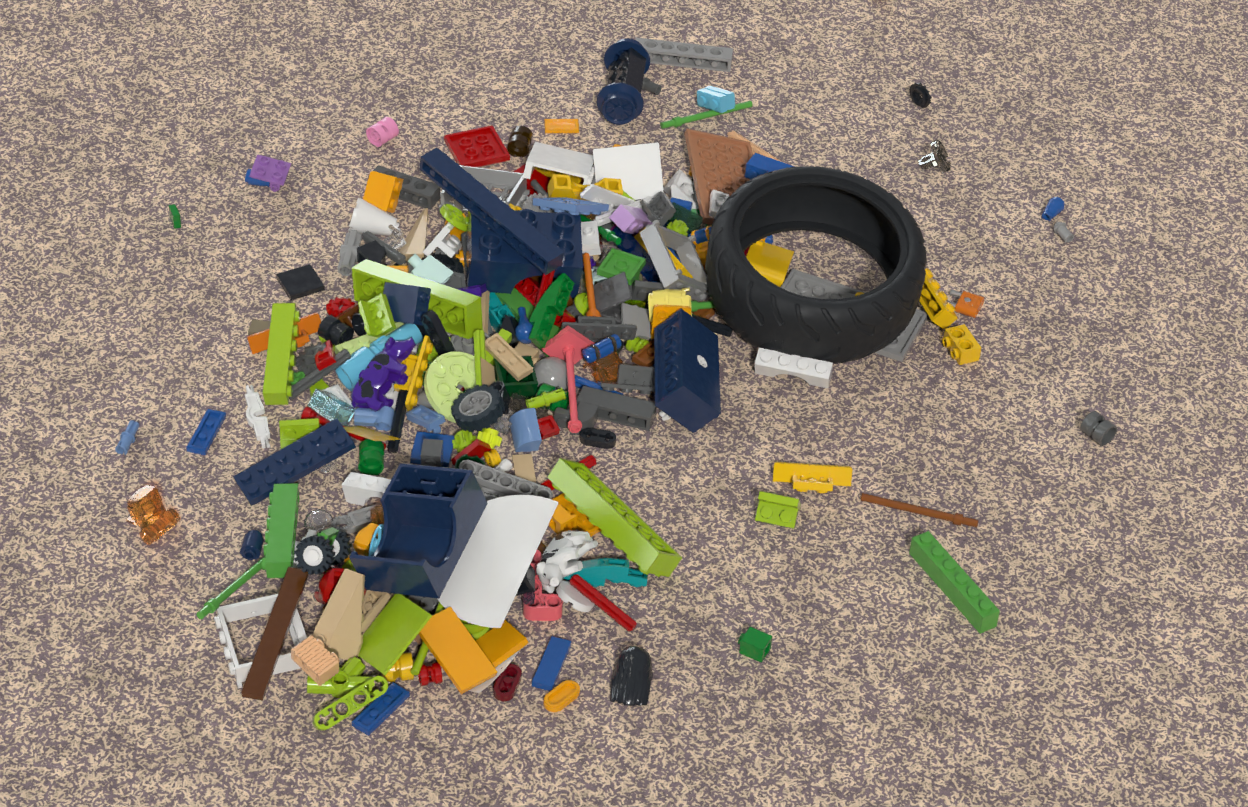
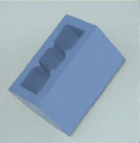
M535 408L523 409L514 413L509 418L515 452L538 451L542 439Z

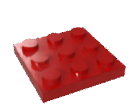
M493 125L444 135V141L459 165L481 167L510 161V154Z

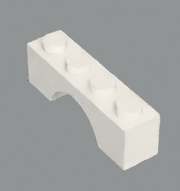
M764 348L758 349L755 360L756 374L770 377L779 374H789L804 379L809 385L829 388L833 370L832 362L789 355Z
M350 472L342 483L346 502L364 506L370 497L382 498L391 479Z

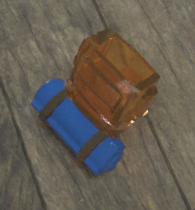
M616 334L607 336L603 340L583 349V356L587 363L582 367L585 369L591 366L592 375L596 382L617 381L618 364H623V361L616 352L621 347L619 336Z

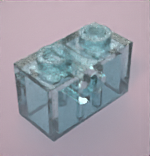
M315 389L308 404L310 408L329 421L337 418L341 425L348 426L356 410L331 392Z

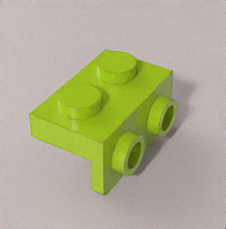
M381 293L367 302L363 300L358 302L359 313L364 321V329L369 336L380 338L396 329L386 294Z

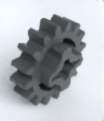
M318 342L315 346L311 344V346L304 348L305 351L300 352V357L296 358L297 369L304 372L306 376L317 369L315 355L318 351H323L326 347V342L322 345Z

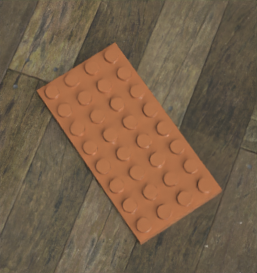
M686 129L684 135L702 223L712 225L715 219L709 216L710 194L712 190H717L730 196L745 182L751 180L745 178L746 163L753 156L751 143L749 141Z

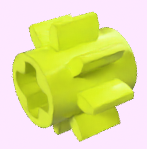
M485 428L484 432L479 431L477 436L478 440L489 444L491 450L495 446L500 447L502 440L498 436L499 431L491 428Z

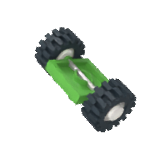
M331 527L318 532L317 535L303 539L296 546L297 550L294 551L296 555L294 558L295 562L298 561L299 563L297 565L298 568L302 567L304 573L308 572L310 575H316L326 571L332 565L343 562L351 553L352 543L349 544L350 537L347 538V533L345 531L342 532V529Z

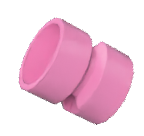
M390 117L381 119L366 130L369 142L377 147L382 146L399 134L396 122Z

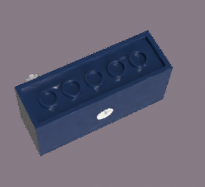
M681 308L654 328L655 406L662 410L659 412V415L663 421L673 418L686 429L695 433L721 414L718 336Z

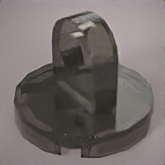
M938 139L931 141L932 153L925 155L918 161L921 169L926 170L938 165L943 173L950 171L951 162H947L948 153L944 145Z

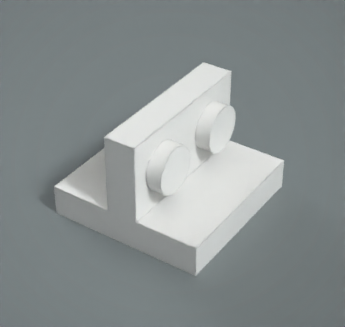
M448 222L423 253L429 256L438 247L452 258L462 247L460 240L456 236L449 234L455 226Z

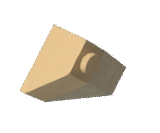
M346 568L315 627L313 637L319 638L330 653L334 652L338 658L348 660L349 658H358L363 643L361 623L364 621L362 602L364 601L365 575Z

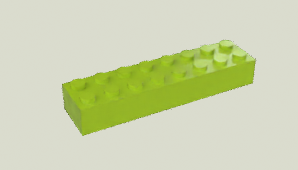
M367 259L352 267L355 301L365 300L367 302L381 293L383 294L385 282L430 288L428 310H432L438 315L446 332L469 340L473 337L475 330H483L481 297Z
M560 458L547 477L553 483L552 486L565 494L564 498L574 503L580 513L589 517L588 521L598 526L605 537L614 541L613 545L626 553V558L636 563L642 573L646 575L649 573L654 574L657 577H670L682 557L589 468L582 463Z

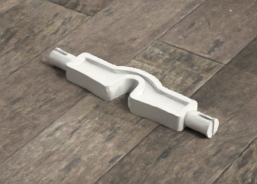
M247 385L245 387L247 392L245 400L248 407L246 410L247 422L254 428L256 439L261 441L262 448H265V443L266 447L270 448L268 441L270 439V431L267 417L259 416L265 413L264 406L260 400L259 393L254 392L253 385H250V388Z

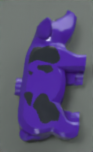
M390 337L385 343V348L371 359L365 370L360 372L359 380L351 393L353 400L351 404L354 408H367L376 412L384 406L391 407L394 400L388 399L384 395L390 390L393 383L405 385L408 380L407 374H404L407 366L401 364V362L410 355L416 345L412 337L403 341H395Z

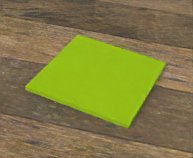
M395 594L363 634V643L358 656L383 675H386L432 615L403 595Z

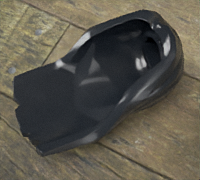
M629 646L620 652L611 679V702L617 701L618 704L623 703L624 706L647 705L653 672L651 657L645 649Z

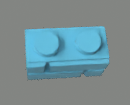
M707 86L697 90V105L724 113L735 108V95L731 91Z

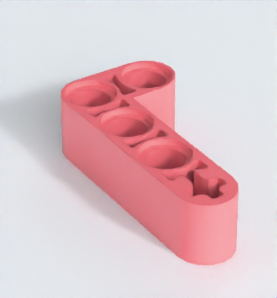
M536 550L530 563L535 570V591L523 594V616L531 621H555L562 617L563 601L558 594H542V584L539 575L536 573L537 564L541 561V552Z

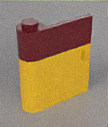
M763 241L755 242L744 251L745 256L755 270L781 288L794 251Z

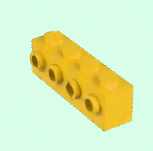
M925 268V281L919 301L932 322L944 330L958 319L954 313L956 309L951 303L947 302L948 297L943 291H940L939 288L941 286L932 278L934 276L928 268Z

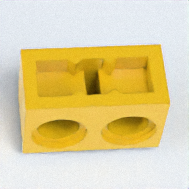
M965 324L945 329L942 344L950 351L953 360L955 359L959 365L979 361L982 347Z

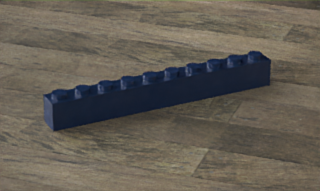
M435 148L421 156L419 168L421 172L545 275L562 266L564 251L560 247L556 246L548 237L544 236L521 215L511 209L509 205L499 199L497 195L493 194L470 173L460 167L446 153L442 152L439 148Z

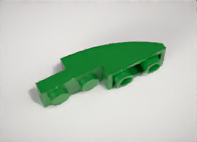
M562 273L549 286L537 303L529 320L533 325L529 339L538 348H545L556 315L563 316L571 291L573 290L574 282L565 273Z

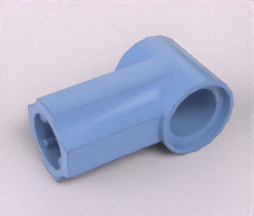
M384 406L376 412L367 408H357L354 413V424L390 431L395 411L389 406Z

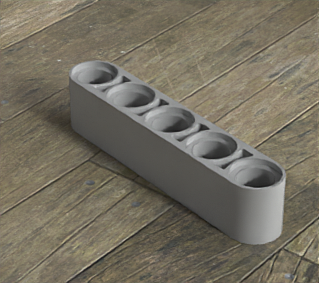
M464 460L460 463L459 469L472 470L478 484L509 496L533 495L548 499L553 497L551 489L546 486L471 460Z

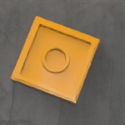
M504 620L501 628H492L477 639L476 643L494 668H496L527 645L528 641L525 636Z

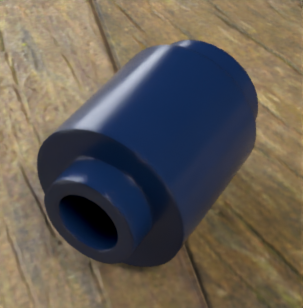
M250 530L244 535L240 554L243 558L256 560L260 557L264 543L261 532Z

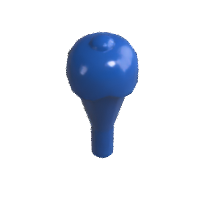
M519 307V323L515 328V335L519 342L528 344L532 342L529 336L533 325L527 318L525 308Z

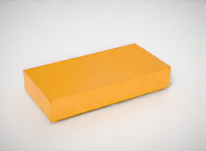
M544 119L545 133H579L578 119Z

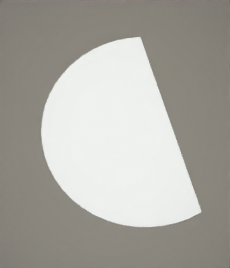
M510 495L488 500V504L438 599L445 609L451 607L459 619L483 627L501 628L559 503L557 501L533 495Z

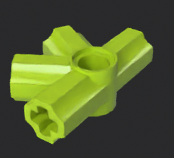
M356 657L349 658L342 668L339 667L338 674L332 676L331 679L321 686L308 676L307 693L331 694L335 698H341L373 678V676H361L365 671V665ZM372 687L367 689L369 694L372 692ZM358 691L354 695H364V693Z

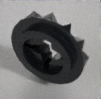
M921 82L912 84L909 89L912 101L922 108H926L931 104L930 99L932 96L929 95L930 91L926 89V86H923Z

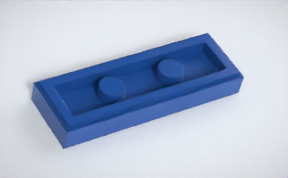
M207 409L186 447L187 452L206 455L226 418V412Z
M551 636L532 680V687L548 691L554 688L571 648L572 641Z
M392 682L383 695L376 698L352 721V726L369 736L410 696V692Z

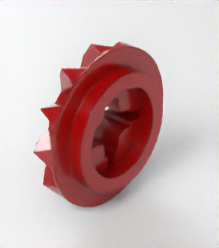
M344 296L342 298L336 297L335 300L331 299L326 304V311L328 315L336 317L354 305L355 302H352L351 298L345 299Z

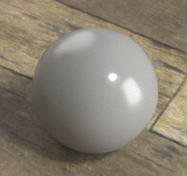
M546 357L534 365L538 381L537 392L543 383L555 386L556 390L562 387L563 390L568 391L566 362L557 357Z

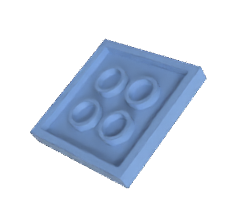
M567 197L533 198V205L540 206V210L552 209L554 212H568L571 215H601V212L609 211V204Z

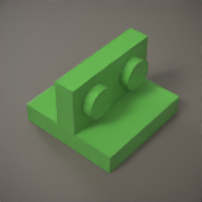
M612 248L598 267L597 275L609 279L625 272L628 285L631 286L635 280L639 281V274L646 264V259Z

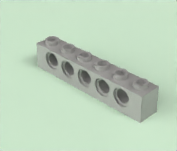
M637 37L635 39L647 50L650 56V63L723 72L731 71L733 48Z

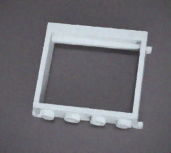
M278 594L220 606L217 609V616L214 617L216 629L221 630L219 632L220 642L226 646L223 647L226 660L230 659V663H228L230 675H235L238 689L242 688L241 682L246 681L252 662L239 665L226 623L271 613ZM296 609L289 628L294 647L307 638L298 609ZM291 653L279 656L273 675L301 668L291 659Z

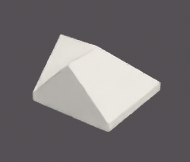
M679 169L664 186L663 190L671 198L693 202L692 209H697L699 206L694 182Z

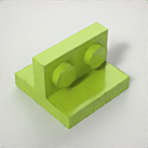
M319 418L280 420L281 449L319 428Z
M760 491L755 521L795 529L798 511H800L801 507L800 500Z

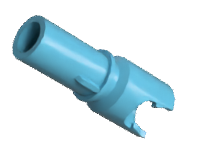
M405 323L387 336L383 335L370 343V347L363 346L355 351L350 359L335 370L341 383L352 392L359 380L360 372L365 370L371 359L385 348V343L390 337L395 341L408 340L412 337L416 345L422 342L423 337L415 324Z

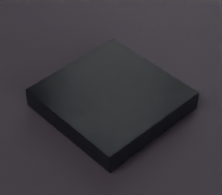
M310 264L276 274V279L290 300L325 290V285Z

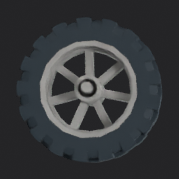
M484 384L465 390V393H461L458 396L459 398L454 400V406L451 407L452 415L459 428L461 427L463 431L474 432V430H477L478 432L482 431L483 428L491 427V424H495L498 418L502 417L505 403L498 389Z

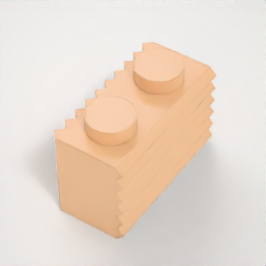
M310 635L291 649V659L319 686L331 679L335 674H338L339 658L334 652L330 653L327 651L324 643L319 638L316 639L313 635Z

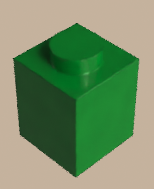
M749 627L746 633H742L738 640V645H740L739 653L762 663L771 650L773 636Z

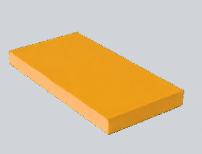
M451 607L433 615L418 633L460 694L497 675V670Z

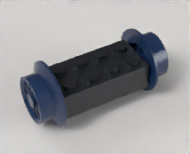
M630 38L621 39L606 50L604 64L609 71L607 85L600 90L597 96L599 111L607 121L616 125H624L631 122L641 114L644 107L641 90L644 74L650 66V56L641 43Z

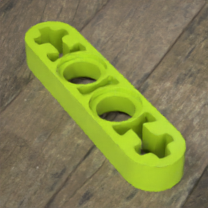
M375 676L317 712L313 717L312 723L314 727L320 731L327 730L380 697L388 689L387 680L382 676ZM374 681L382 683L383 686L380 687L381 692L377 689L369 694L367 689L375 685ZM358 691L365 695V701L362 704L356 703L354 700V694ZM338 703L346 705L347 712L345 715H339L336 712V705ZM330 708L332 715L337 720L334 721V718L332 717L326 721L327 726H325L324 724L319 725V715H321L322 717L329 715L330 712L328 711V709Z

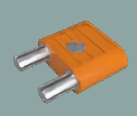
M951 290L950 296L957 297L959 300L957 303L948 300L947 302L953 305L956 309L955 312L976 318L985 297L966 291L962 293Z

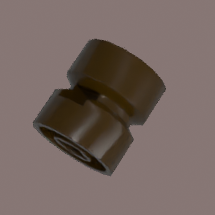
M516 126L512 129L507 145L510 155L522 158L527 156L533 139V133L529 128Z

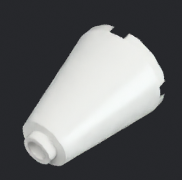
M361 198L357 199V206L354 208L348 232L357 230L362 234L369 231L374 235L392 236L393 233H397L400 224L396 222L397 218Z

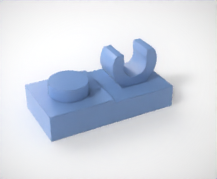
M419 405L406 413L407 420L421 425L428 432L433 431L435 434L441 433L439 425L446 422L443 415L423 405Z

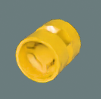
M403 653L386 675L382 674L387 682H395L397 678H400L402 681L414 680V675L410 672L413 666L412 653Z

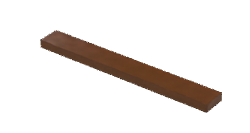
M292 567L287 569L243 686L242 697L261 701L265 697L309 576L308 572L304 573L302 569Z

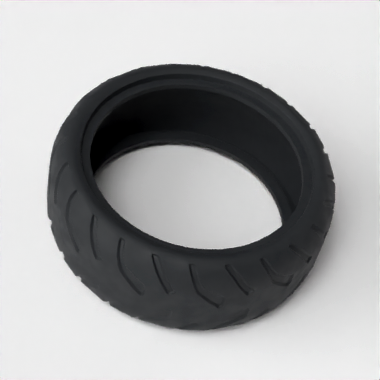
M814 166L787 167L764 173L745 182L720 207L713 221L709 236L705 272L708 275L706 282L710 297L713 298L712 302L719 315L723 316L722 319L736 334L739 333L741 338L754 347L832 362L833 364L862 359L885 348L910 323L917 309L925 281V266L927 264L925 241L921 229L917 227V222L909 210L903 207V203L892 193H888L886 189L872 181L839 169ZM797 230L823 232L843 238L863 249L878 263L887 280L877 288L854 297L843 299L806 297L789 292L767 280L750 264L744 251L755 242L781 232Z

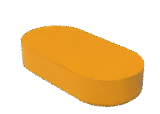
M572 680L560 683L544 696V708L550 712H559L579 697V684Z

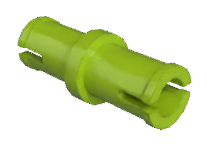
M561 387L548 393L542 392L537 397L526 399L525 403L527 409H537L543 406L549 407L552 403L565 400L566 396Z

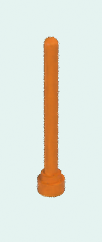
M584 253L583 265L589 307L586 316L601 317V313L596 309L590 255Z

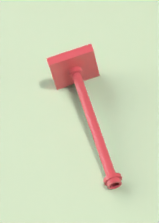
M566 326L556 336L546 342L545 348H542V351L550 357H557L566 362L570 421L567 427L571 433H578L582 428V422L578 420L574 365L584 358L583 349L595 343L570 326Z

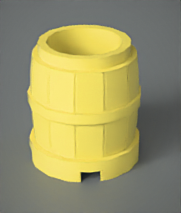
M690 287L682 288V290H655L649 293L650 323H652L653 307L657 304L689 306L692 316L691 296L687 295V292H690Z

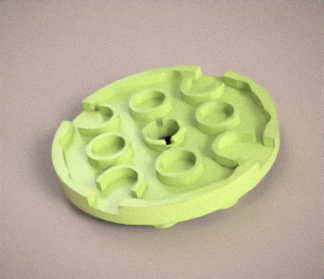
M448 352L440 355L428 367L424 377V389L429 403L438 414L443 415L445 419L454 423L456 421L452 415L451 407L454 406V400L458 399V396L463 393V391L456 388L457 385H462L465 390L476 386L475 356L464 352Z

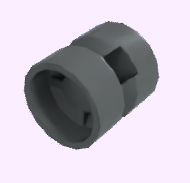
M1097 411L1089 413L1080 426L1081 431L1092 437L1100 446L1111 442L1117 433V427L1109 420H1105V417Z

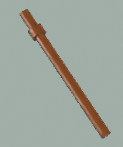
M865 493L861 495V501L950 521L954 525L961 526L963 524L977 528L979 522L977 519L964 517V514L960 513L951 514Z

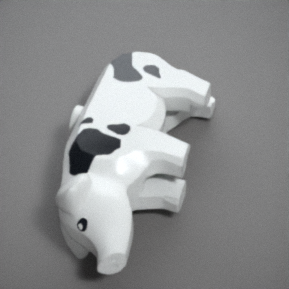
M564 531L556 535L544 551L540 563L537 564L536 573L539 575L542 586L549 594L553 593L555 587L559 585L564 577L581 571L583 564L581 561H578L579 557L583 556L590 549L597 547L598 542L596 540L593 541L588 532Z

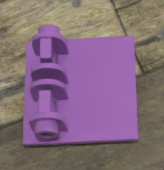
M257 155L249 177L270 182L271 191L276 192L280 189L281 185L284 186L291 163Z

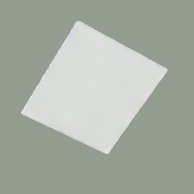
M658 142L593 149L596 183L603 178L621 179L623 191L634 200H640L649 196L655 198L660 191L664 193Z

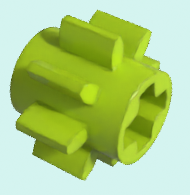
M675 219L673 223L670 222L668 224V229L688 236L687 231L689 228L685 222Z
M468 430L457 432L454 435L455 439L452 440L453 449H457V452L460 453L476 440V436H473L472 432Z

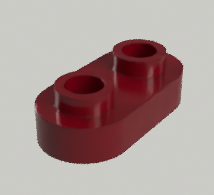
M509 664L497 677L493 691L494 697L497 700L503 702L510 701L515 696L522 678V670L519 666Z

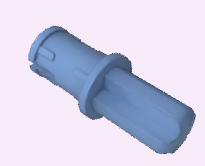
M131 420L126 430L120 434V441L115 448L118 454L124 453L126 455L131 444L135 442V434L140 426L138 422Z

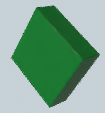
M169 205L170 220L174 229L181 228L180 214L176 205Z

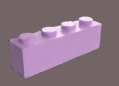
M623 204L609 217L623 232L634 235L638 234L647 225L653 224L642 209Z

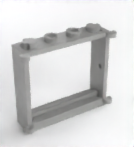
M654 220L653 224L647 225L644 230L639 232L665 289L682 290V288L690 287V292H687V295L699 302L710 296L706 282L707 274L692 241L696 240L695 235L687 237L660 226L659 220ZM667 247L676 250L682 265L693 278L682 275L681 269L676 270Z

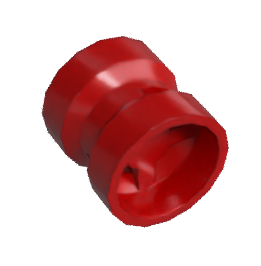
M438 662L432 663L430 666L422 665L418 674L420 686H427L432 682L435 684L443 682L442 670Z

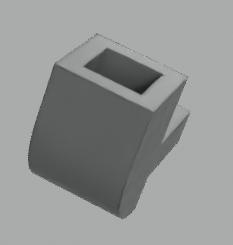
M580 402L577 411L578 420L582 422L581 430L584 428H594L598 420V406ZM556 408L554 420L559 427L568 428L570 410ZM570 432V435H580V432H578V433H571V432Z

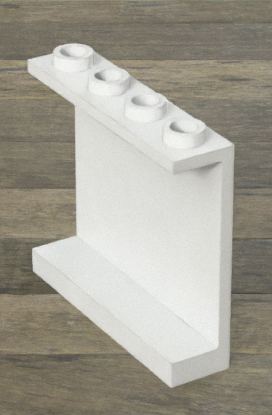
M535 142L526 161L523 178L530 179L535 167L584 178L583 185H591L595 174L593 155Z

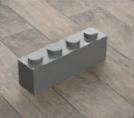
M583 386L577 398V407L580 402L597 405L598 419L650 431L656 417L657 407L655 403L587 386Z

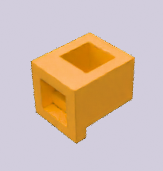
M558 504L548 526L557 535L568 530L575 531L577 530V516L575 514L571 515L567 509L565 510Z

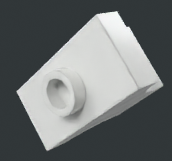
M597 220L581 222L582 254L600 255L601 249Z

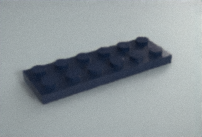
M336 418L238 473L233 478L252 506L269 497L270 492H273L274 484H292L351 451L356 446Z

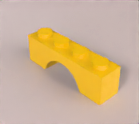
M552 174L547 186L549 198L567 197L586 200L581 198L580 193L589 185H580L573 182L570 175ZM603 178L594 184L623 195L621 179Z

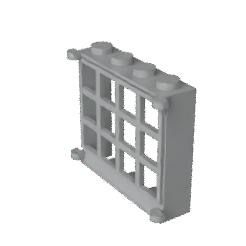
M460 165L477 181L488 187V190L493 194L500 196L499 199L507 205L511 203L516 206L522 195L528 196L530 190H527V178H523L524 173ZM500 188L504 189L502 193L493 192L492 189ZM444 190L441 191L439 211L443 204H451L462 212H468L458 201L449 202L453 197Z

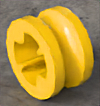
M496 449L484 453L485 462L489 467L494 468L495 465L498 466L500 464L501 458Z

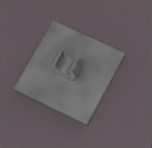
M625 272L593 285L596 309L600 313L632 299Z

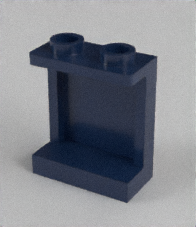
M385 282L383 294L387 296L394 322L423 326L421 315L428 311L431 289Z

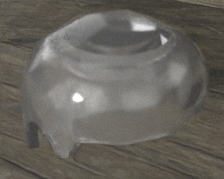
M312 510L304 519V530L306 533L309 529L316 530L318 533L331 528L333 517L327 510Z

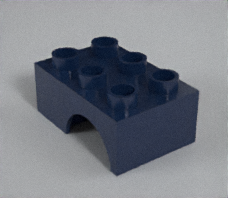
M530 209L514 210L564 251L562 266L555 269L554 278L557 279L562 273H565L574 282L570 296L575 298L578 295L583 271L581 215H571L567 212H535ZM470 212L467 231V287L486 283V288L489 292L511 294L514 286L523 279L532 276H543L542 271Z
M400 463L380 500L384 512V529L377 550L372 556L358 555L356 551H352L349 558L356 571L365 575L366 590L439 599L488 503L472 470Z

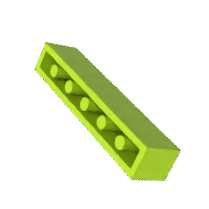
M273 303L263 384L265 405H288L289 397H292L293 394L292 385L290 384L294 382V370H292V367L296 365L294 351H297V340H295V337L299 336L297 322H300V311H297L295 303Z

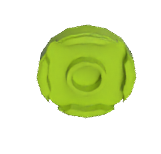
M443 204L440 208L442 216L456 228L467 232L469 217L466 216L464 218L462 211L451 204Z

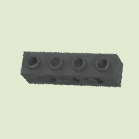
M379 165L373 170L404 179L399 200L431 210L440 199V187L435 183Z

